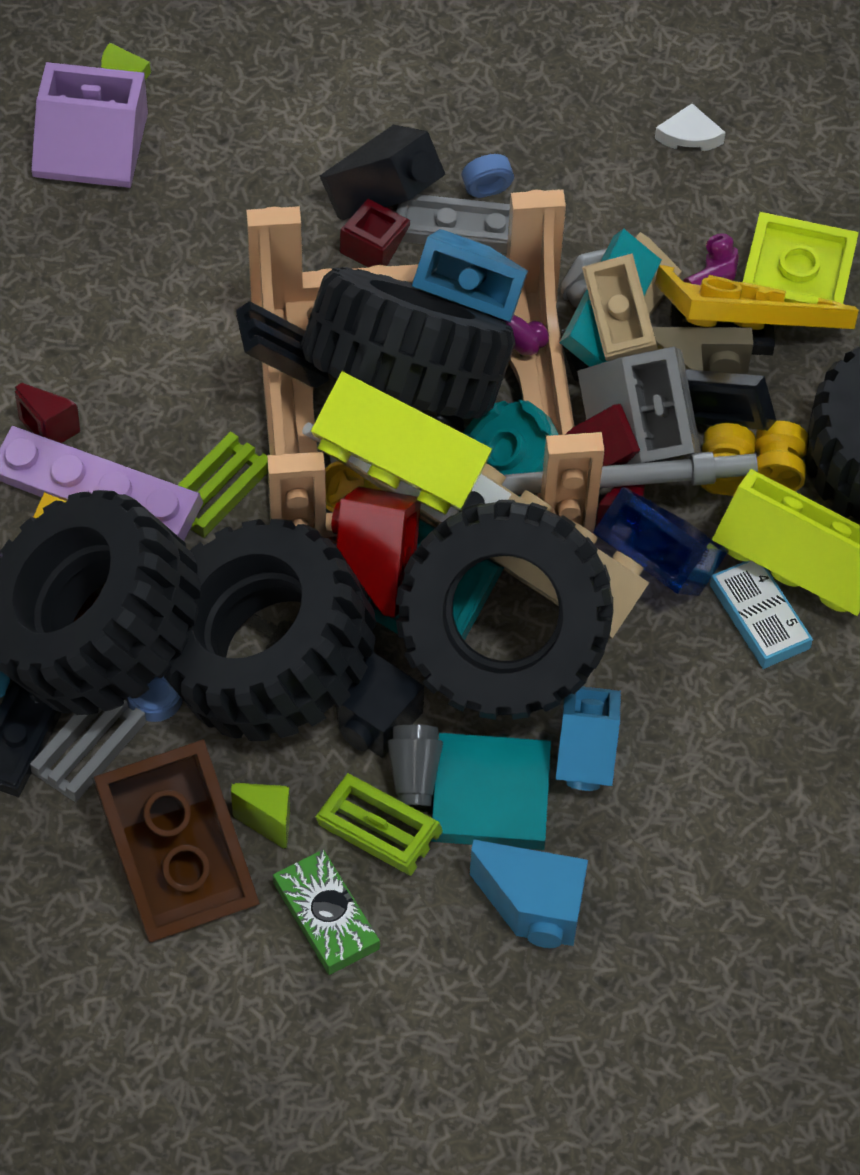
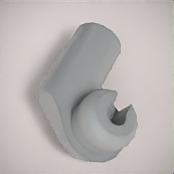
M607 248L579 255L562 281L561 292L563 298L566 301L570 300L573 307H578L587 289L582 267L600 262Z

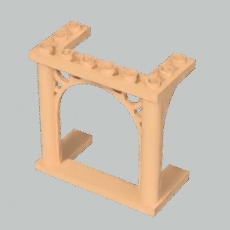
M531 190L528 192L511 193L506 257L528 270L514 315L522 318L527 323L531 321L541 322L548 330L549 341L535 355L520 356L513 349L509 364L518 380L522 400L531 402L548 415L559 435L546 436L541 493L536 494V496L552 507L550 512L560 517L564 515L569 520L578 523L594 534L604 458L602 432L565 435L574 427L563 348L562 344L559 343L561 335L556 308L566 210L564 191ZM274 206L264 209L246 210L251 302L306 331L308 318H310L322 279L332 269L302 272L300 206L282 208ZM419 264L401 266L375 265L369 268H355L353 270H365L374 274H382L400 281L413 283ZM262 362L270 455H267L270 521L271 519L292 520L295 526L306 524L318 530L323 538H329L335 544L337 543L338 534H333L331 529L333 512L326 513L324 453L317 451V441L304 435L302 432L306 423L315 424L313 409L314 388ZM420 515V519L434 527H437L435 524H433L432 522H430L429 520L425 519Z

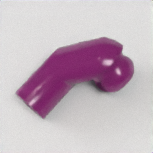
M716 234L710 237L706 243V249L709 253L706 255L705 269L685 278L683 282L701 285L702 280L708 278L709 275L734 281L739 254L738 249L733 247L732 237L727 234Z
M513 315L510 322L503 320L506 322V325L511 326L515 337L514 350L519 354L535 355L540 348L547 345L549 333L541 322L531 321L527 323L516 315Z

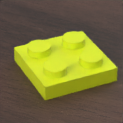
M760 212L743 282L786 291L784 302L817 304L818 299L822 298L843 304L859 232Z

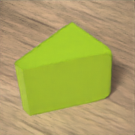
M246 783L232 784L233 817L278 846L287 848L290 821L289 787Z

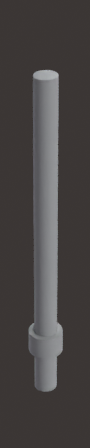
M713 452L690 454L689 459L602 466L600 488L691 481L693 486L715 484L716 478L746 476L750 469L758 472L757 457L755 453L714 457ZM543 471L504 475L506 479L502 486L516 495H522L524 490L532 494L541 493Z

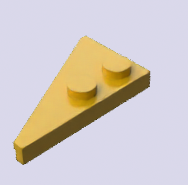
M659 265L655 285L686 317L689 323L697 326L713 327L716 326L717 321L734 322L740 327L752 328V330L763 329L764 324L855 329L859 309L855 306L822 298L818 299L817 304L784 302L786 294L784 290L746 282H736L713 275L704 278L701 285L683 282L675 274V267Z

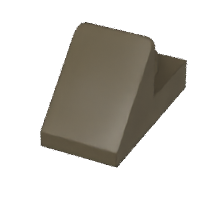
M652 327L658 350L669 347H676L682 350L685 369L748 374L753 349L752 328Z

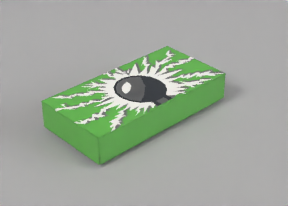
M324 849L273 874V884L328 975L380 949L379 938Z

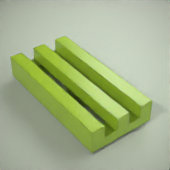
M231 431L178 484V486L196 492L233 454L234 456L197 492L200 493L203 500V507L221 491L225 484L245 463L250 465L199 519L195 518L190 529L203 538L268 473L267 455L263 453L261 456L255 454L254 446L247 442L244 445L240 444L239 437Z
M349 773L346 774L315 816L321 827L409 876L417 868L415 862L418 857L424 858L429 852L430 847L428 844L431 839L437 840L443 832L440 822ZM349 794H352L419 831L414 837L374 813L368 812L346 800ZM338 811L344 814L345 816L355 820L356 822L366 826L367 828L377 832L378 834L406 848L405 851L403 852L399 850L398 848L366 832L365 830L357 827L356 825L335 815V813Z

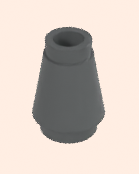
M430 725L394 726L393 739L387 741L397 800L412 808L431 807V796H433L444 743L438 740V727Z

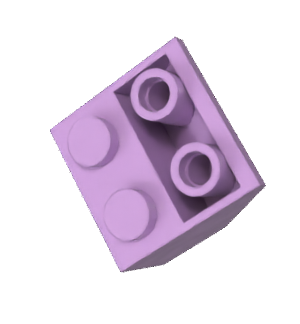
M46 62L36 100L32 177L131 188L148 115L145 74L142 72Z

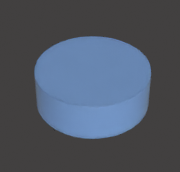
M489 154L476 158L468 163L461 173L467 193L477 198L499 194L505 191L514 180L510 162L506 156L501 154Z
M156 676L147 684L149 690L138 698L127 697L129 708L134 710L137 707L145 713L146 721L159 722L172 717L179 710L183 701L164 676L162 678Z

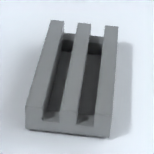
M124 700V706L105 711L59 764L51 770L50 768L102 710L99 708L98 713L90 715L74 714L30 763L32 774L76 803L93 784L92 778L102 774L146 723L145 713L137 707L134 710L130 709L126 700ZM118 718L124 720L72 781H67L65 778L84 756L92 750Z

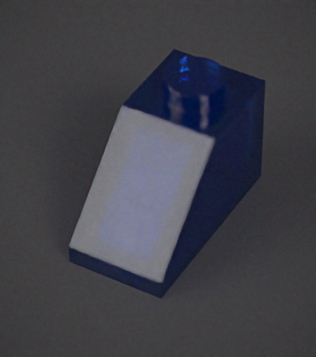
M624 487L621 488L593 532L616 550L636 561L645 571L677 594L700 596L711 576L728 553V550L712 541L710 537L686 520Z

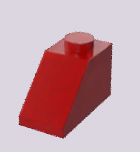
M358 486L341 498V501H338L335 505L331 521L332 533L338 534L337 548L369 597L384 616L395 618L399 614V605H396L398 587L402 584L405 574L403 571L410 557L417 550L421 502L416 500L417 496Z

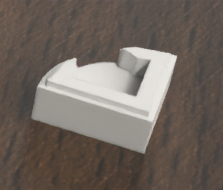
M690 104L657 126L655 139L665 146L677 149V145L684 147H701V151H708L724 144L725 131L695 105Z

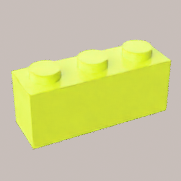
M343 371L340 373L311 429L312 434L321 439L317 447L320 451L346 464L351 455L370 464L367 475L394 489H397L400 481L420 490L417 501L444 515L447 514L450 506L462 511L492 453V448Z
M750 469L738 486L712 541L722 545L724 551L731 557L745 562L753 561L770 570L772 576L779 582L791 587L800 586L816 594L821 602L830 609L838 612L848 611L858 616L860 613V525Z

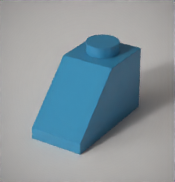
M439 229L427 237L412 287L510 322L512 321L528 270L487 245Z
M582 686L575 694L571 693L564 698L556 780H564L567 786L585 791L598 790L600 785L612 786L620 726L621 691Z
M473 839L470 876L514 934L525 937L532 944L543 948H556L561 944L574 946L588 860Z

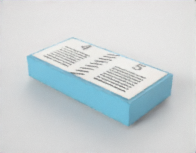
M748 561L711 576L710 587L762 669L811 648L813 641L811 635L768 569L753 561Z

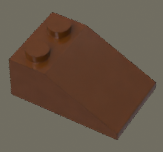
M204 739L92 778L149 943L260 904Z

